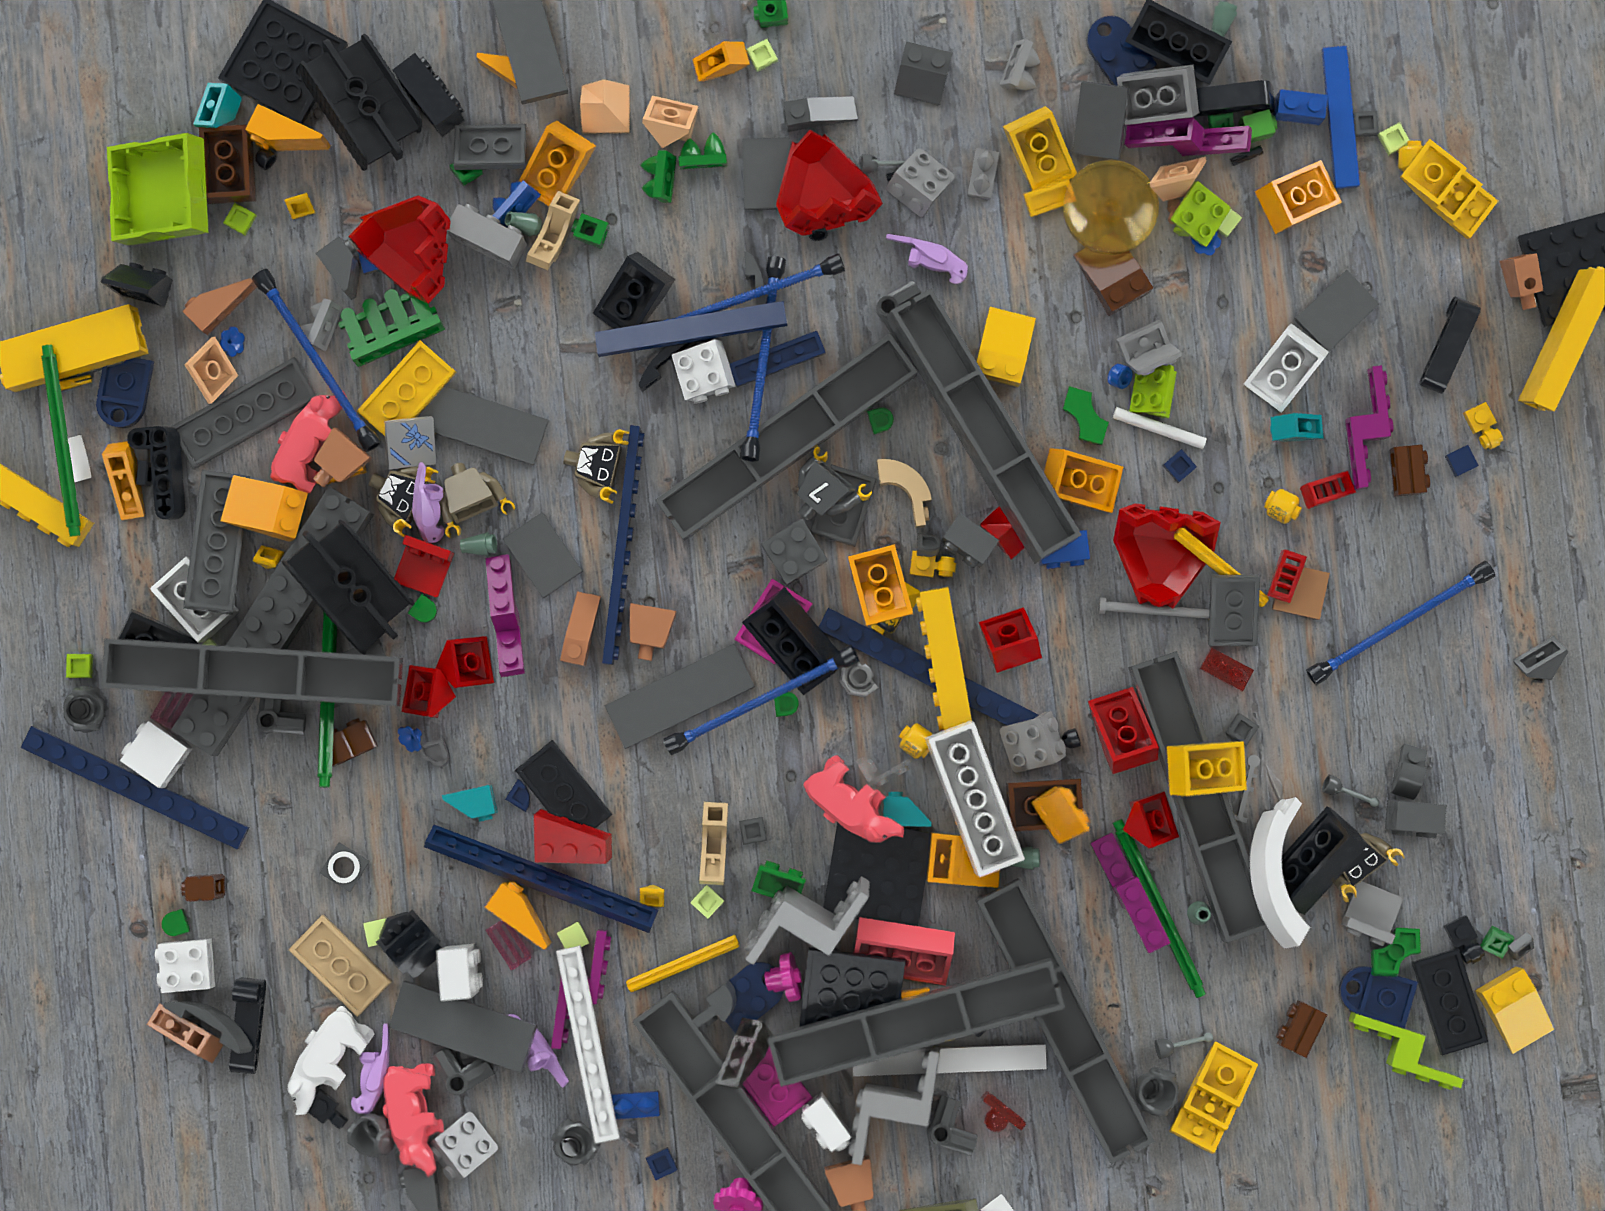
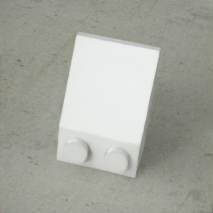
M1290 324L1245 381L1244 385L1282 413L1329 351L1293 324Z

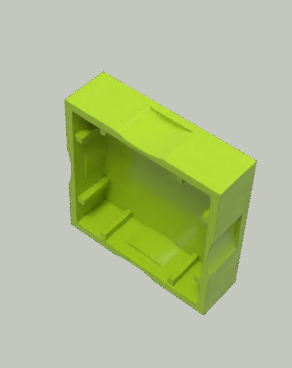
M189 133L160 137L144 143L132 142L107 147L108 181L111 190V241L130 246L209 233L204 138Z

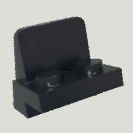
M413 909L410 912H403L388 917L382 927L379 939L376 941L395 966L403 974L407 971L413 978L418 977L438 959L437 951L442 949L438 944L440 940Z

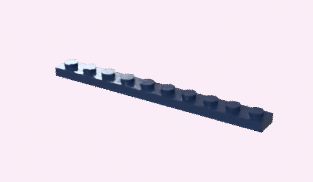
M630 425L629 444L602 660L603 664L614 665V660L619 659L620 646H616L617 636L621 637L623 624L619 622V613H624L625 599L621 598L622 589H627L628 575H625L624 571L625 565L630 564L631 551H627L628 541L632 542L634 527H630V520L635 518L636 504L633 503V494H638L639 480H635L636 470L640 471L642 456H638L639 447L644 446L645 433H641L640 426Z
M830 608L827 609L819 625L822 632L847 645H852L853 648L937 690L936 682L931 683L928 669L933 668L932 660L926 659L921 654ZM964 677L969 707L1007 726L1039 716L1033 711Z
M35 726L30 727L21 746L22 749L235 849H240L250 828L167 788H158L147 779Z
M435 824L424 844V848L650 933L658 910Z

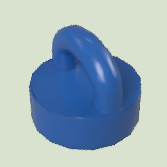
M1115 364L1109 371L1108 383L1114 387L1125 389L1132 381V369L1123 364Z

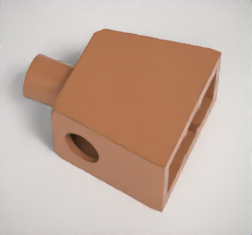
M1537 253L1523 254L1500 260L1509 296L1520 297L1523 310L1537 307L1534 293L1543 291Z
M334 427L314 459L321 469L313 479L322 487H325L332 478L339 483H343L366 465L372 457L342 431Z
M630 604V643L640 645L638 659L652 661L654 647L665 648L676 618V611Z
M869 1155L864 1157L862 1165L852 1164V1160L824 1167L825 1174L840 1207L850 1205L852 1211H867L864 1201L873 1199Z

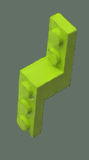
M1354 1012L1350 1013L1348 1021L1355 1024V1029L1368 1033L1370 1028L1378 1031L1377 1036L1389 1040L1394 1036L1386 1064L1393 1067V1072L1406 1075L1408 1071L1416 1074L1415 1079L1429 1083L1430 1079L1439 1081L1438 1086L1452 1090L1453 1086L1462 1087L1464 1079L1418 1064L1426 1036Z

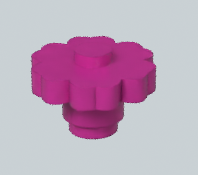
M783 953L780 955V967L771 968L770 971L765 972L766 987L768 991H785L789 1002L799 1001L802 994L800 985L802 982L801 972L796 965L793 953Z
M735 1178L730 1187L721 1188L720 1193L715 1194L713 1204L714 1209L718 1211H762L763 1201L761 1198L756 1197L753 1187L746 1178Z

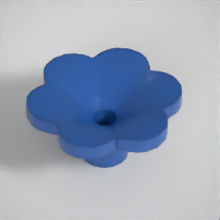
M1218 232L1215 233L1208 246H1202L1191 237V242L1195 245V252L1198 254L1205 253L1208 256L1213 255L1215 249L1221 245V239L1217 237Z
M230 327L221 333L220 346L229 357H234L237 353L243 352L244 334L239 332L237 327Z
M409 726L405 728L400 727L398 729V734L400 735L398 737L399 742L409 752L420 751L422 748L420 744L422 732L418 728L413 730Z

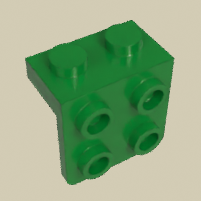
M766 860L765 864L760 863L752 891L774 898L777 891H783L787 885L801 894L806 878L802 877L803 872L792 868H789L788 872L780 870V864Z

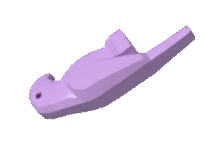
M886 235L887 240L913 246L908 266L917 268L921 265L932 271L948 272L951 276L949 282L953 284H960L966 279L968 272L967 264L944 246L910 237Z
M420 462L414 486L412 514L422 539L427 543H436L444 535V527L442 525L437 526L440 519L439 501L443 498V488L436 483L424 484L426 466L423 462Z
M508 1014V1016L520 1019L515 1014ZM536 1029L527 1058L528 1068L531 1071L540 1070L541 1068L548 1069L560 1086L564 1087L569 1081L557 1060V1056L543 1035Z
M389 1024L383 1025L381 1054L380 1052H362L359 1057L361 1063L364 1064L360 1075L362 1094L358 1098L352 1097L351 1100L352 1109L359 1114L372 1113L384 1091V1076L389 1067Z

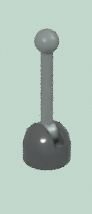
M862 154L861 171L863 173H872L878 166H901L905 161H878L873 155Z
M1327 775L1324 780L1322 792L1326 794L1336 795L1341 791L1369 802L1372 807L1379 805V800L1375 797L1369 798L1344 788L1341 780L1333 775Z
M1205 1033L1202 1037L1172 1043L1165 1038L1155 1040L1156 1053L1159 1059L1167 1058L1173 1053L1174 1048L1202 1041L1211 1042L1213 1035Z

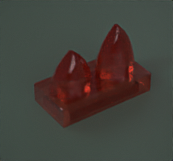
M1214 648L1209 649L1199 668L1240 691L1244 690L1254 671Z

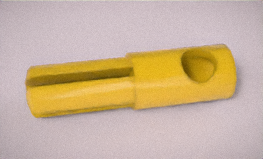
M91 375L59 381L61 391L91 383L92 379L76 383V381L91 378Z

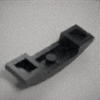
M712 339L694 341V343L697 346L708 341H711ZM693 342L670 345L662 349L645 369L638 385L640 390L644 392L660 380L661 375L657 369L672 359V354L684 350Z

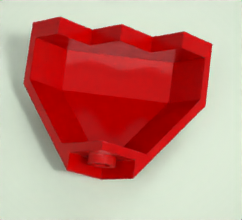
M809 130L798 144L792 141L776 203L786 228L806 236L812 234L813 230L825 228L827 231L845 226L844 223L854 220L860 223L868 221L883 204L873 182L825 133L821 136Z
M417 195L359 217L362 223L348 236L358 248L356 251L407 294L429 304L444 288L445 284L443 266L444 263H447L448 244L446 243L447 230H450L451 220L439 204Z
M1137 503L1119 509L1113 541L1139 605L1149 601L1154 606L1161 607L1167 605L1174 609L1206 565L1174 538L1175 532L1179 528H1185L1214 552L1220 521L1204 512L1193 511L1192 515L1181 514L1179 509L1159 506L1158 511L1145 509V504Z

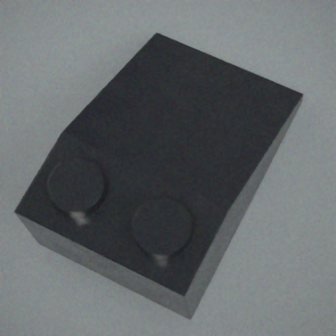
M636 252L628 255L593 314L613 329L644 324L664 299L676 279L641 253Z
M130 262L129 266L124 264L118 265L101 279L102 284L119 296L163 307L166 306L173 281L166 275V271L152 268L151 272L144 270V266Z
M131 609L117 638L120 640L198 644L193 637L134 609Z

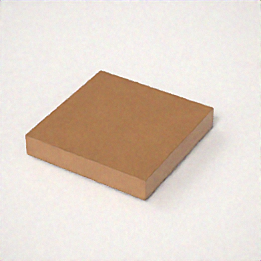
M1304 567L1291 602L1287 603L1274 598L1272 610L1320 620L1330 573ZM1286 568L1282 569V572L1294 575V571ZM1279 577L1278 581L1291 584L1290 580ZM1276 587V591L1288 593L1287 589Z

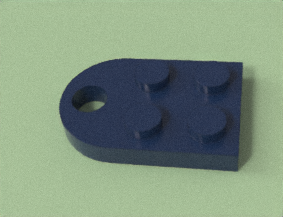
M1105 16L1093 23L1087 35V48L1111 85L1118 86L1117 77L1120 75L1152 70L1157 66V63L1148 53L1125 42L1132 27L1127 21L1117 16ZM1101 25H1106L1110 29V34L1108 36H1101L1097 28Z
M132 358L125 360L124 364L102 367L96 409L100 418L105 423L116 428H128L141 420L145 413L154 366L152 360ZM122 409L125 414L124 419L120 422H115L113 418L115 411Z
M755 962L754 965L751 963L730 979L736 991L737 1002L733 1012L725 1021L737 1036L773 1008L783 995V991H768L766 984L762 981L764 973L770 971L771 968H775L769 963Z
M1358 966L1350 969L1342 977L1339 985V995L1342 1003L1350 1011L1405 1029L1418 982L1401 976H1373L1371 967ZM1351 980H1355L1359 985L1358 991L1354 994H1349L1346 989L1347 983Z

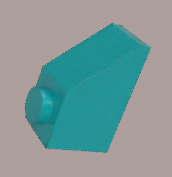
M207 83L193 125L195 127L217 128L235 120L242 98L228 84Z
M1291 413L1271 417L1270 431L1272 441L1289 442L1324 439L1322 415Z
M492 785L442 795L443 801L470 818L478 817L479 822L493 819L492 814L498 813Z
M888 791V796L883 800L884 817L893 819L901 826L931 827L932 822L908 797H903V792Z

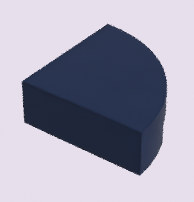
M518 779L505 800L524 812H527L529 808L530 794L526 785Z

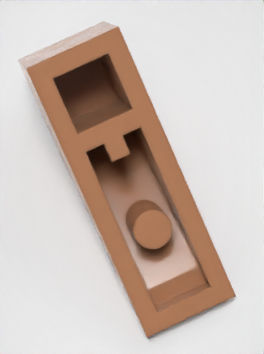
M249 278L200 294L188 300L185 304L186 308L182 312L203 333L208 335L257 286Z
M577 591L560 661L586 667L601 596Z
M160 1003L146 1024L211 1063L214 1062L223 1047L218 1037L186 1018L176 1016L165 1009Z

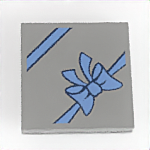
M432 416L384 421L388 469L419 466L420 462H423L424 465L436 464L434 419Z

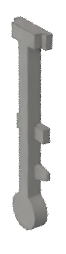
M1250 755L1247 758V764L1249 765L1248 772H1246L1247 790H1243L1238 814L1234 815L1237 821L1247 823L1248 818L1243 817L1248 793L1254 791V788L1250 787L1252 778H1257V775L1254 774V769L1260 764V758L1257 755Z

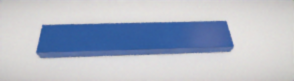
M1347 46L1325 47L1322 49L1325 91L1326 95H1328L1327 113L1335 189L1359 187L1360 181Z

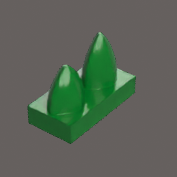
M714 132L710 134L706 141L704 155H701L698 145L690 138L682 146L679 157L680 170L727 167L724 146Z
M658 150L657 155L649 157L640 164L646 172L655 175V179L648 181L642 187L646 195L662 203H671L677 156L667 150Z

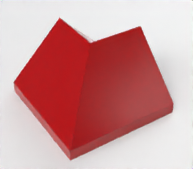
M1000 506L979 524L982 529L1000 540L997 545L1010 560L1025 548Z
M487 636L446 641L436 669L442 671L446 680L454 688L494 683Z
M409 665L401 712L438 718L439 711L456 698L453 690L440 669Z
M1165 791L1129 802L1131 812L1123 831L1150 849L1179 837Z

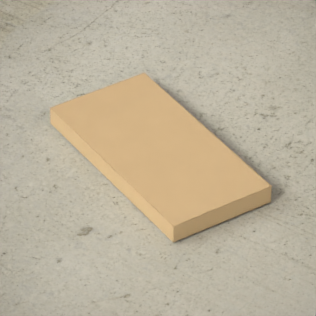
M324 914L289 949L357 1017L392 982Z

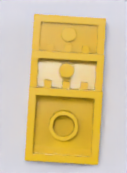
M1429 139L1400 178L1435 213L1468 240L1488 216L1498 200L1482 188V183L1465 171L1467 167Z
M1215 1041L1195 1076L1169 1132L1214 1154L1224 1131L1229 1127L1236 1109L1241 1105L1258 1064Z

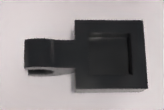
M319 1089L315 1094L308 1113L322 1124L329 1119L338 1129L343 1128L348 1121L344 1115L335 1110L340 1103L322 1089Z

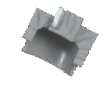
M858 662L850 667L841 668L839 682L849 695L866 697L878 688L871 679L874 674L868 665H861Z

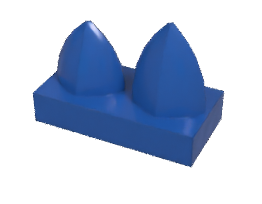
M524 180L511 183V195L507 199L493 198L494 214L492 216L500 220V224L506 228L508 226L505 225V216L508 212L526 213L541 195Z
M659 1091L611 1094L616 1119L660 1116Z

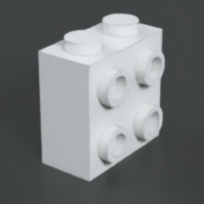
M714 339L672 354L685 400L693 401L694 404L707 401V396L725 395L729 393L730 388L736 386L722 341Z
M155 721L143 722L136 731L138 736L133 743L129 742L122 750L121 754H123V757L120 761L158 788H165L193 748Z
M212 938L158 944V949L155 950L156 963H159L160 973L157 974V985L159 988L161 987V993L215 987Z
M822 1091L802 1106L801 1118L809 1129L814 1128L816 1130V1139L823 1149L828 1147L831 1152L835 1149L839 1152L849 1145V1139L851 1138L850 1129Z

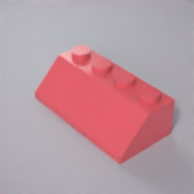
M859 917L853 953L905 959L903 979L946 986L953 956L955 932Z

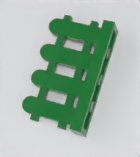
M389 289L384 294L385 303L377 305L374 299H366L362 304L364 312L357 315L351 308L343 309L341 312L342 321L338 322L341 330L346 328L351 342L347 343L353 362L357 367L363 366L444 331V325L437 315L435 306L430 308L428 303L407 293L399 296L396 290ZM409 300L412 301L417 313L408 317L403 303ZM389 309L395 323L386 326L381 312ZM368 319L373 333L365 336L359 322Z

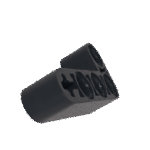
M1267 80L1196 88L1199 113L1193 117L1252 110L1253 113L1270 109V113L1275 111L1273 86Z
M1456 296L1453 297L1446 312L1448 318L1421 376L1420 386L1443 394L1479 317L1481 308L1478 305Z
M166 426L132 429L127 435L129 446L138 450H150L155 514L160 519H180L185 513V496L179 432L174 427ZM164 432L166 433V440H165V442L163 441V438H162ZM142 434L144 435V438H145L143 444L141 443V436H142ZM166 456L168 457V464H167V466L165 465V462H164ZM168 480L170 482L169 490L166 487V483Z
M240 977L234 981L232 989V1000L236 1001L234 1022L245 1033L253 1048L251 1052L239 1054L231 1050L230 1072L255 1074L257 1071L266 995V980Z

